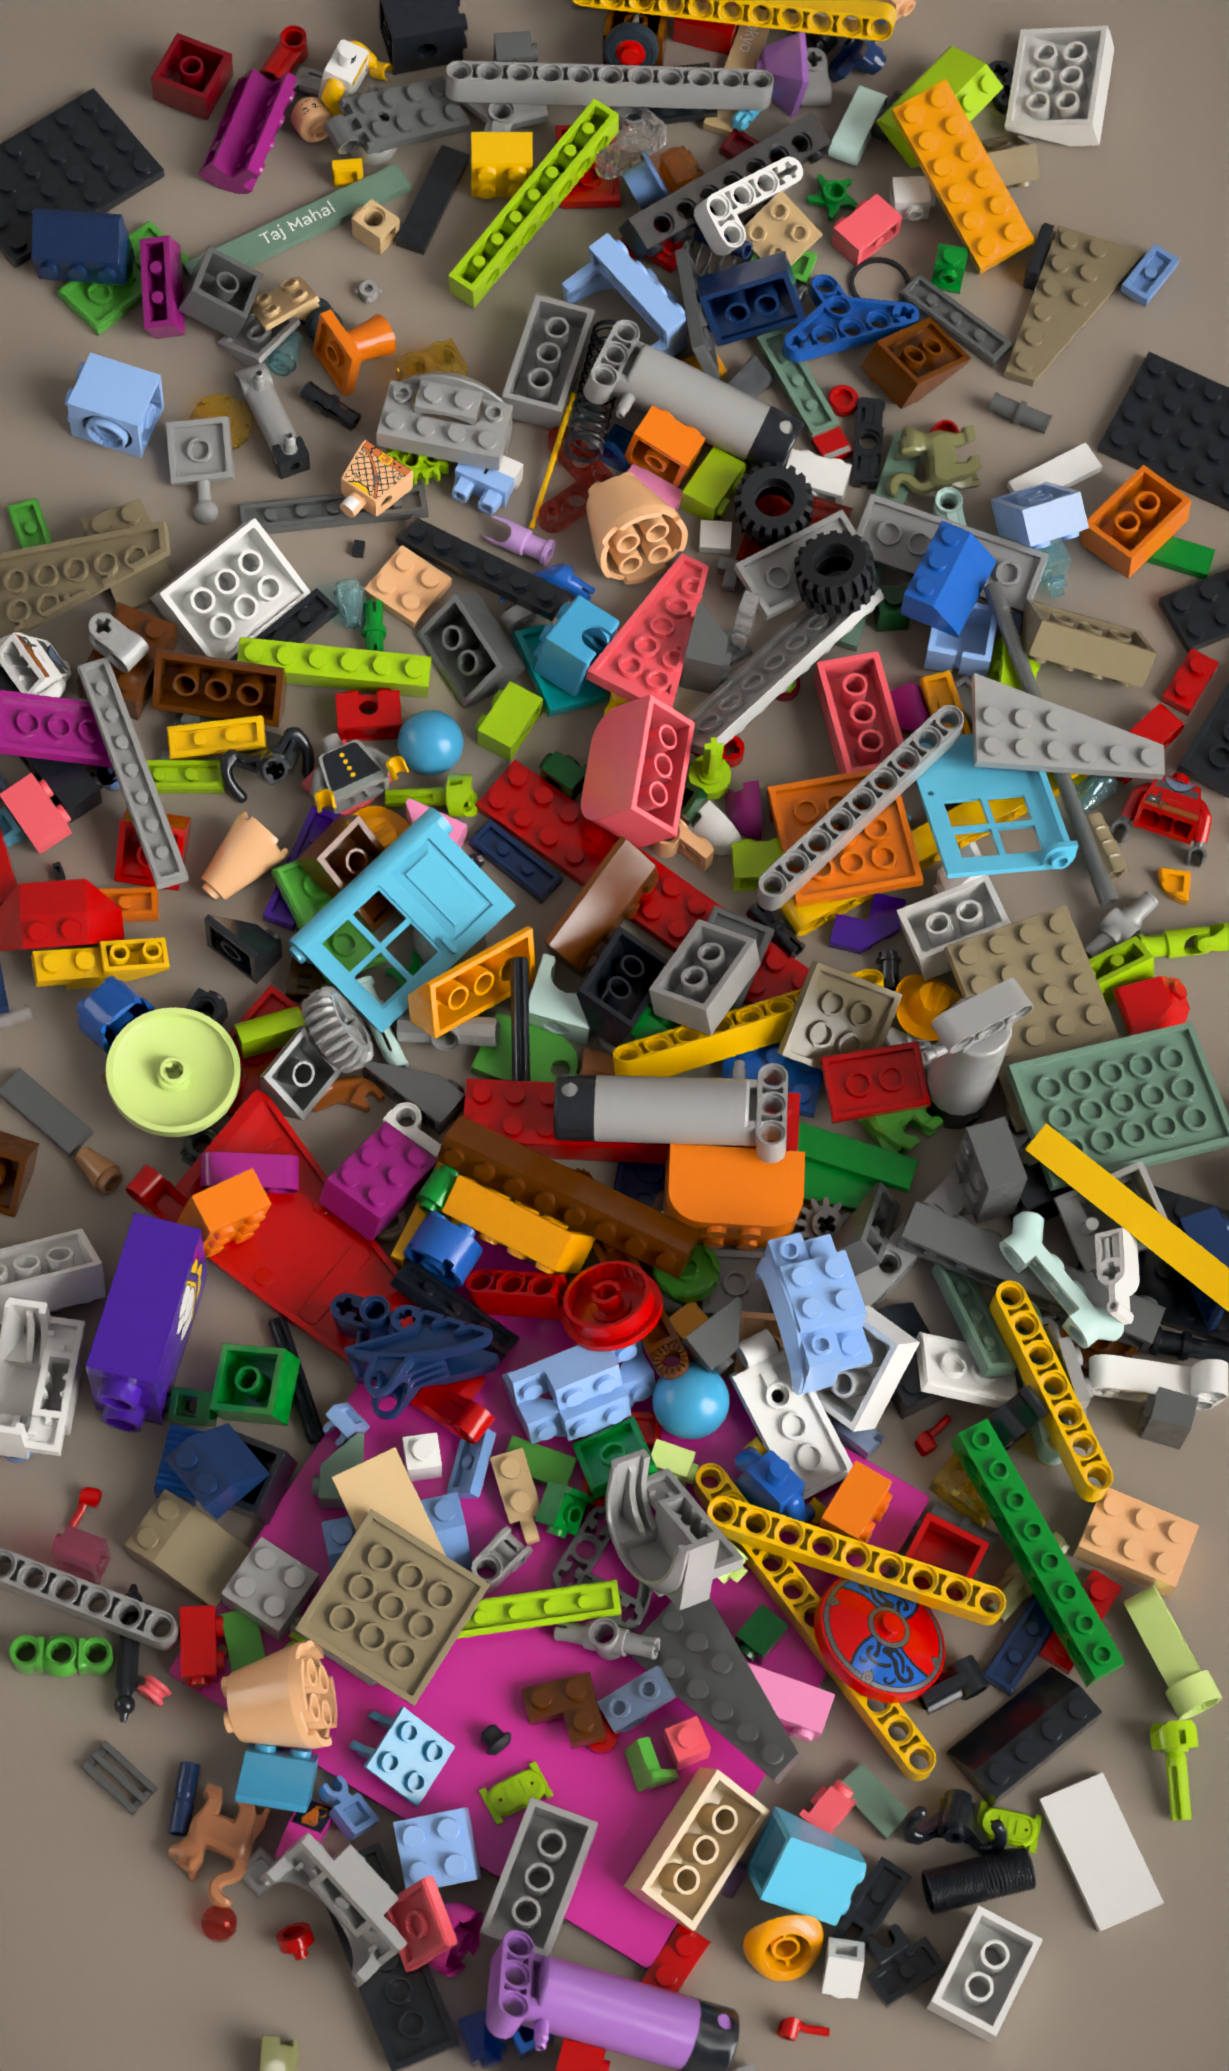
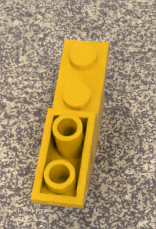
M165 937L100 941L98 947L33 951L31 956L36 987L66 985V990L98 987L102 985L105 979L111 976L127 982L151 976L170 968Z

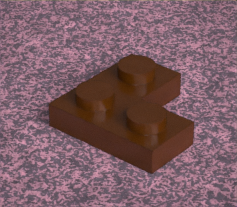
M590 1672L521 1688L530 1726L565 1718L572 1749L606 1741Z

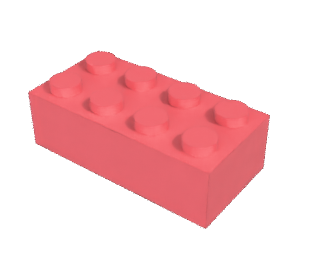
M879 651L816 663L813 681L839 774L876 768L904 742ZM900 763V764H898L901 768H904V769H908V768H909V765H908V764H905V763Z

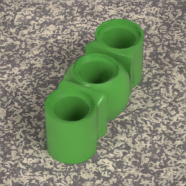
M61 1633L45 1640L44 1636L34 1638L33 1636L23 1635L16 1638L11 1643L9 1649L15 1669L26 1675L34 1674L35 1672L45 1674L46 1671L51 1676L64 1678L72 1676L79 1671L80 1675L90 1673L94 1676H102L110 1672L114 1665L112 1647L107 1640L101 1637L89 1639L79 1637L78 1640L72 1635ZM31 1648L36 1651L34 1658L30 1661L23 1662L17 1659L18 1654L23 1649ZM60 1649L69 1650L71 1656L67 1661L60 1663L53 1660L56 1651ZM103 1650L107 1655L102 1662L92 1663L88 1660L91 1652Z

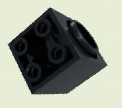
M379 0V28L389 62L393 66V75L444 66L453 61L463 60V49H467V39L464 31L468 30L465 13H460L458 9L460 0Z

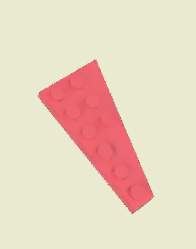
M681 553L587 670L586 679L628 701L651 694L673 708L697 604L701 602L709 566Z

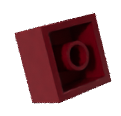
M176 33L151 77L153 100L208 121L233 76L232 53Z

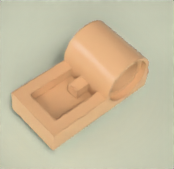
M679 818L677 836L673 837L672 841H660L651 844L652 851L658 857L670 858L679 852L703 872L713 863L714 849L711 843L705 837L696 836L691 832L681 818Z

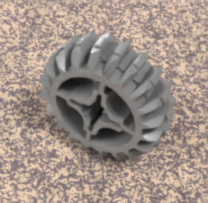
M325 986L309 994L310 996L304 999L302 1003V1016L305 1019V1025L310 1031L309 1034L320 1048L321 1053L327 1057L330 1063H333L335 1068L344 1073H351L364 1067L365 1063L372 1060L374 1056L373 1043L370 1040V1034L365 1028L366 1025L363 1024L360 1015L354 1010V1006L350 1005L340 991L335 990L331 986Z

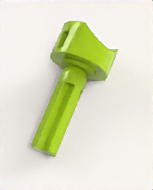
M715 737L710 738V743H705L703 755L692 762L687 779L688 782L702 788L707 793V800L724 797L729 790L731 779L730 766L722 759L724 745L723 743H717V738Z
M449 774L445 787L385 790L386 807H406V802L410 798L425 806L446 805L450 817H473L477 815L478 811L475 806L478 802V795L471 788L472 774Z
M1192 1720L1153 1723L1149 1732L1151 1750H1161V1753H1166L1165 1763L1171 1821L1191 1820L1187 1760L1184 1752H1189V1748L1199 1747L1196 1725Z

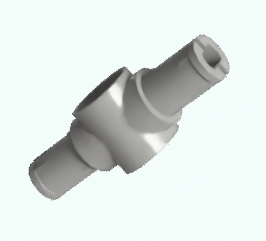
M1146 891L1131 906L1124 907L1122 910H1119L1117 907L1114 908L1098 926L1097 937L1084 949L1088 960L1137 936L1141 931L1142 920L1158 905L1156 897Z
M599 1618L594 1622L589 1621L587 1624L578 1622L557 1624L560 1628L555 1627L554 1630L556 1641L583 1645L584 1649L596 1651L605 1660H615L620 1656L625 1657L627 1654L655 1660L658 1653L654 1650L659 1651L660 1649L659 1637L632 1633L628 1628L618 1627L610 1618ZM614 1635L609 1642L601 1643L605 1636Z

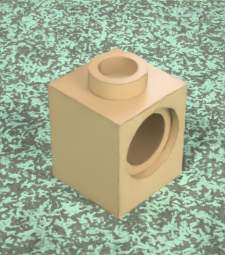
M370 199L364 206H359L351 217L352 236L379 255L396 240L400 232V218L373 199Z

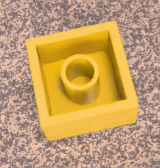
M471 132V197H480L482 199L512 198L533 172L532 132Z

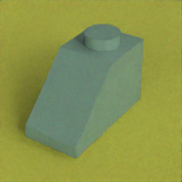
M356 1433L320 1464V1476L313 1475L312 1496H318L319 1508L345 1509L331 1477L364 1462V1433Z

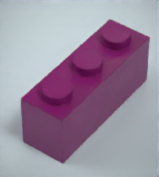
M169 235L139 239L144 329L156 339L185 335L184 313L178 310L183 298L181 246Z

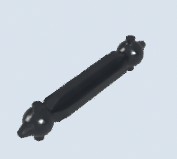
M131 1584L125 1596L143 1602L137 1585ZM128 1613L123 1619V1624L131 1625L135 1623L139 1613ZM119 1634L115 1686L119 1696L114 1702V1708L119 1714L120 1722L126 1723L129 1714L135 1709V1701L131 1696L137 1688L140 1642Z

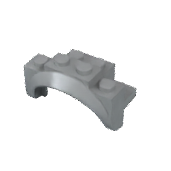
M307 1832L290 1846L259 1878L265 1885H273L276 1882H288L300 1886L317 1897L331 1911L349 1940L353 1954L351 1981L357 1988L363 1985L381 1965L400 1952L408 1943L400 1935L397 1928L383 1916L399 1898L351 1844L331 1858L324 1847Z

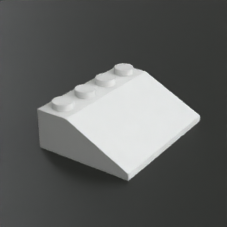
M1108 26L1021 29L1005 121V129L1007 131L1067 146H1096L1100 144L1114 54V45Z
M256 518L243 523L152 595L150 599L168 622L177 625V632L200 655L230 659L238 652L240 637L256 638L311 592Z

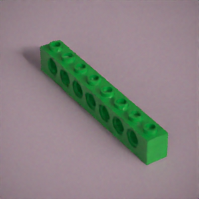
M988 1418L959 1432L950 1445L1086 1688L1114 1674L1125 1662Z

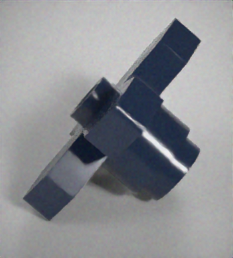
M876 20L877 22L882 24L887 23L884 20ZM839 37L837 45L843 50L830 62L828 67L829 79L834 83L845 79L854 66L863 73L875 75L886 62L883 49L873 40Z

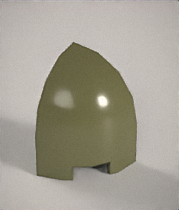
M262 2035L260 2071H297L300 2043L297 2040L280 2041V2037Z

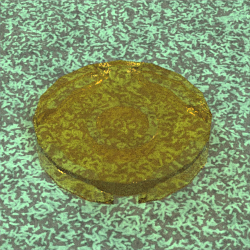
M213 394L203 398L197 404L194 411H192L190 420L228 416L230 419L232 451L240 448L249 439L252 431L251 412L247 405L241 400L239 402L237 399H233V396L228 394Z

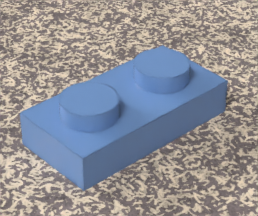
M1154 244L1124 281L1120 292L1146 307L1178 267L1180 259Z
M487 1429L475 1445L461 1438L446 1494L458 1492L459 1499L480 1497L496 1437L495 1432Z

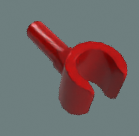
M945 1415L929 1431L926 1430L919 1434L914 1442V1446L922 1457L930 1454L938 1447L933 1438L952 1421L950 1416Z
M85 1487L81 1490L77 1510L66 1527L67 1530L75 1531L87 1506L99 1507L102 1498L100 1489Z
M787 2017L780 2022L777 2035L794 2042L798 2032L828 2037L830 2028L808 2025L795 2017Z

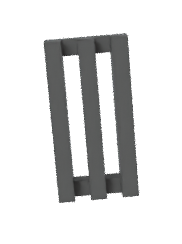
M106 1740L97 1751H94L91 1758L81 1765V1768L132 1815L158 1790L155 1784ZM106 1753L109 1754L147 1790L142 1793L103 1756ZM97 1763L137 1798L135 1803L132 1804L93 1767Z

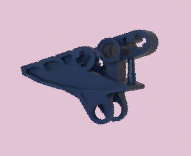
M344 1293L336 1296L331 1302L330 1310L336 1329L344 1336L356 1339L355 1344L345 1347V1352L355 1382L365 1384L366 1390L373 1397L371 1402L373 1412L380 1419L391 1420L398 1417L422 1387L445 1385L473 1379L496 1370L500 1362L498 1354L482 1349L489 1346L492 1341L493 1334L491 1329L471 1323L467 1325L465 1321L449 1316L445 1318L442 1314L429 1310L423 1311L422 1308L413 1305H401L391 1312L389 1302L381 1295H371L364 1298ZM407 1316L412 1317L414 1324L410 1325L408 1323V1327H402L400 1320L403 1318L406 1321ZM385 1397H392L397 1401L396 1406L390 1411H382L378 1408L380 1401Z

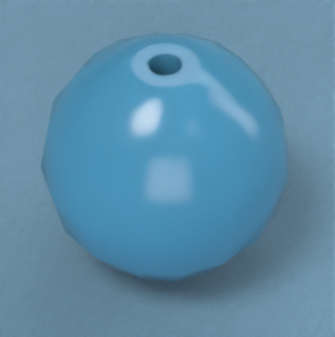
M424 710L411 715L402 724L397 747L400 756L404 758L406 765L411 770L421 775H439L449 771L459 761L463 750L464 738L459 725L450 715L439 710Z

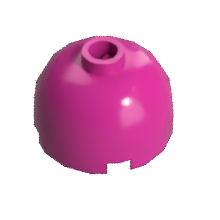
M446 1902L444 1906L458 1945L437 1956L427 1964L446 1977H455L466 1967L461 1962L467 1952L470 1951L474 1957L480 1946L479 1933L484 1919L480 1918V1916L484 1914L462 1902Z

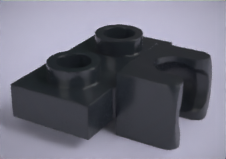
M892 1924L888 1931L892 1947H882L873 1938L865 1945L867 1952L878 1966V1969L867 1975L866 1979L886 2008L946 1968L945 1963L926 1936L910 1946V1941L897 1924Z

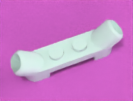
M1024 1211L1013 1218L1012 1234L1000 1242V1250L1017 1273H1020L1028 1266L1067 1312L1069 1318L1062 1325L1067 1334L1071 1336L1077 1345L1084 1349L1088 1348L1098 1339L1108 1341L1119 1339L1123 1333L1124 1325L1112 1316L1107 1308L1095 1307L1086 1297L1087 1294L1084 1287L1078 1281H1073L1064 1271L1065 1267L1062 1261L1056 1255L1050 1254L1042 1244L1044 1218L1040 1214L1030 1211Z

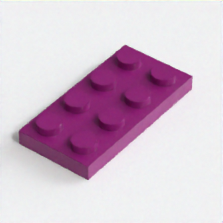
M0 690V754L113 768L89 702Z

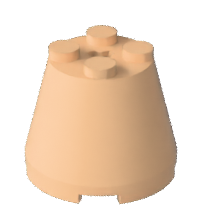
M625 472L604 482H597L589 488L586 512L596 560L607 578L623 580L625 585L646 582L668 570L669 568L666 564L673 559L678 551H684L688 532L680 515L636 478L633 473Z
M312 1640L297 1642L233 1671L229 1676L223 1677L221 1688L224 1697L227 1698L228 1712L224 1713V1725L227 1732L235 1733L237 1738L243 1743L308 1749L330 1746L332 1744L331 1737H329L330 1728L337 1727V1700L332 1675L327 1676L326 1669L320 1661L321 1658H324L322 1648Z

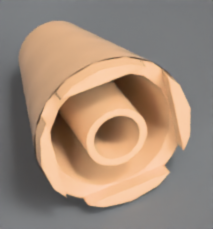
M243 810L237 816L201 877L205 882L201 888L215 901L219 897L226 900L285 861L290 856V853L286 848L280 852L281 848L276 845L279 840L253 816L248 819L247 812Z

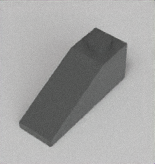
M368 1061L362 1067L363 1078L375 1083L384 1094L397 1104L409 1102L416 1105L421 1112V1122L438 1135L443 1133L464 1108V1090L457 1082L451 1079L447 1081L437 1074Z
M882 1182L874 1185L836 1234L833 1241L836 1252L846 1250L854 1276L881 1264L900 1208L898 1202Z

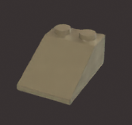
M140 498L81 520L83 537L151 523ZM166 558L110 587L108 591L115 606L120 602L138 609L153 603L150 597L173 580L174 577Z
M164 1489L125 1543V1547L132 1560L201 1603L215 1605L216 1610L222 1603L221 1592L251 1551L250 1548L194 1506Z

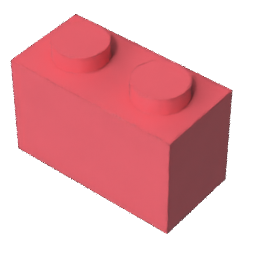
M875 194L868 201L866 199L861 201L854 212L847 218L841 217L835 223L831 245L856 267L899 234L902 215L882 197Z
M30 773L0 793V797L38 853L42 854L72 834L67 825L71 818L61 804L55 807L49 799L54 793L45 780L42 779L38 782L34 775Z

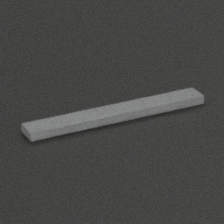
M105 657L78 665V674L157 890L189 881L188 873L109 658Z

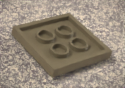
M813 960L777 1053L822 1070L820 1057L883 1047L903 994Z

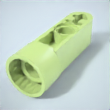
M1155 1585L1123 1601L1169 1688L1165 1694L1178 1719L1185 1720L1217 1704L1223 1698L1209 1671H1201Z

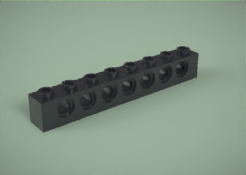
M811 112L631 216L618 228V231L637 260L646 255L651 259L666 249L664 247L666 243L671 241L675 245L689 235L687 231L690 229L700 230L694 217V210L702 202L701 198L706 199L713 193L725 188L724 184L729 186L749 176L747 171L753 174L773 164L770 158L777 162L785 157H794L801 165L807 161L812 165L826 155L824 150L832 141L814 113ZM792 145L796 146L799 152H797ZM783 173L777 174L778 180L784 175ZM757 182L758 187L761 189L762 185ZM733 194L735 200L738 202L739 198L737 197V195ZM709 206L710 211L714 215H716V212L713 209V207ZM677 211H680L684 215L685 219L681 218L678 215ZM654 224L660 227L662 233L655 229Z

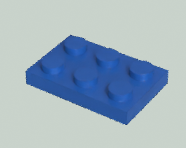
M778 1043L724 1059L721 1073L722 1079H732L734 1063L737 1060L745 1062L746 1079L758 1080V1072L762 1066L770 1063L780 1064L788 1073V1093H800V1116L814 1118L822 1070L778 1054L777 1052L780 1047Z

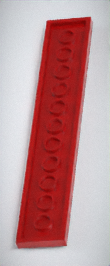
M516 759L475 804L480 814L494 821L508 834L582 887L585 886L619 839L617 836L585 818L579 804ZM637 848L656 865L659 880L650 894H643L638 901V904H640L638 911L629 921L675 953L698 919L707 922L714 905L723 907L641 848ZM770 942L744 1003L751 1005L802 989L809 968L795 958H789L781 948Z

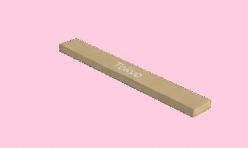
M740 25L724 68L754 69L755 60L760 59L771 28ZM717 109L718 117L705 118L703 130L728 137L733 131L731 126L733 122L732 117L739 110Z

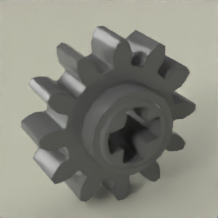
M828 1197L821 1199L819 1205L813 1198L807 1201V1208H801L799 1217L802 1219L797 1220L795 1228L800 1229L804 1240L831 1234L834 1241L836 1234L843 1227L844 1221L850 1218V1213L840 1215L838 1211L841 1209V1202L830 1207ZM821 1221L826 1225L824 1228L826 1232L824 1233L818 1229L821 1226L818 1223Z

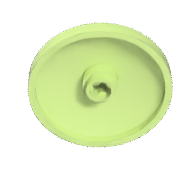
M178 1007L161 1008L142 1014L120 1031L113 1041L107 1056L106 1081L113 1104L128 1122L153 1135L182 1137L196 1134L211 1127L230 1109L240 1086V1059L232 1038L218 1022L203 1013L191 1009Z

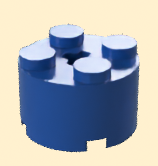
M114 976L105 979L102 985L93 991L89 997L81 999L76 1007V1012L79 1014L78 1025L81 1032L106 1054L109 1053L116 1036L128 1023L142 1014L155 1010L153 1005L129 984L118 980Z
M430 1211L404 1249L403 1255L407 1261L410 1259L416 1264L418 1263L448 1287L455 1289L457 1284L459 1288L463 1285L480 1258L483 1248L473 1238L476 1232L464 1223H458L456 1226L447 1221L440 1213Z

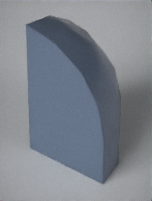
M837 1419L831 1421L842 1445L867 1460L886 1439V1436L876 1428L853 1432Z

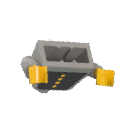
M334 733L326 736L321 741L326 753L318 757V768L312 773L310 793L316 802L318 813L322 812V807L329 805L333 813L339 814L385 793V790H389L388 774H390L393 781L398 780L396 773L400 771L408 773L409 769L402 756L390 757L371 746H364L360 740H353L343 745L338 734Z

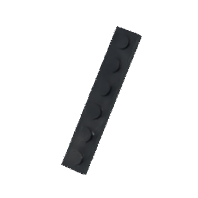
M412 516L395 537L398 546L403 545L416 555L550 621L554 620L562 605L569 601L568 591L415 516Z

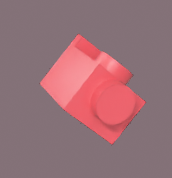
M837 1779L829 1789L823 1785L810 1801L814 1805L813 1809L807 1806L799 1815L808 1823L832 1834L858 1801L852 1797L854 1791L846 1783Z

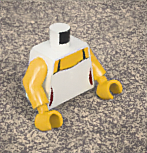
M340 40L323 72L318 98L323 101L333 117L343 114L338 106V102L342 98L355 96L368 72V68H370L369 73L373 79L388 81L384 75V70L393 71L392 64L377 61L376 55L359 41Z

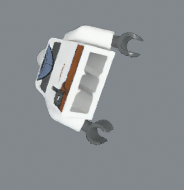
M13 632L8 636L0 638V664L21 693L58 698L62 696L66 689L65 682L71 677L70 665L66 660L61 659L51 643L20 632Z

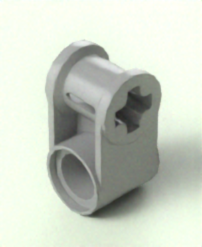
M807 48L809 84L800 107L831 106L832 92L831 82L828 77L826 55L818 48Z
M98 613L89 620L88 629L91 646L104 657H108L109 661L120 671L128 673L149 651L148 644L139 634L128 629L112 615Z
M509 1526L504 1527L472 1562L471 1573L479 1578L481 1577L477 1571L484 1567L492 1569L495 1573V1576L490 1579L481 1578L490 1584L485 1593H491L496 1590L513 1572L518 1570L527 1561L533 1552L530 1546L525 1547L511 1534L512 1529Z

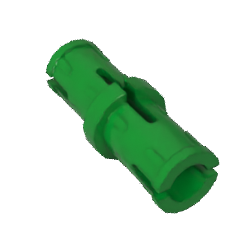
M370 599L363 603L365 626L362 627V637L365 639V650L384 652V638L387 634L386 627L383 625L384 604L376 599V607H374L373 611V599Z

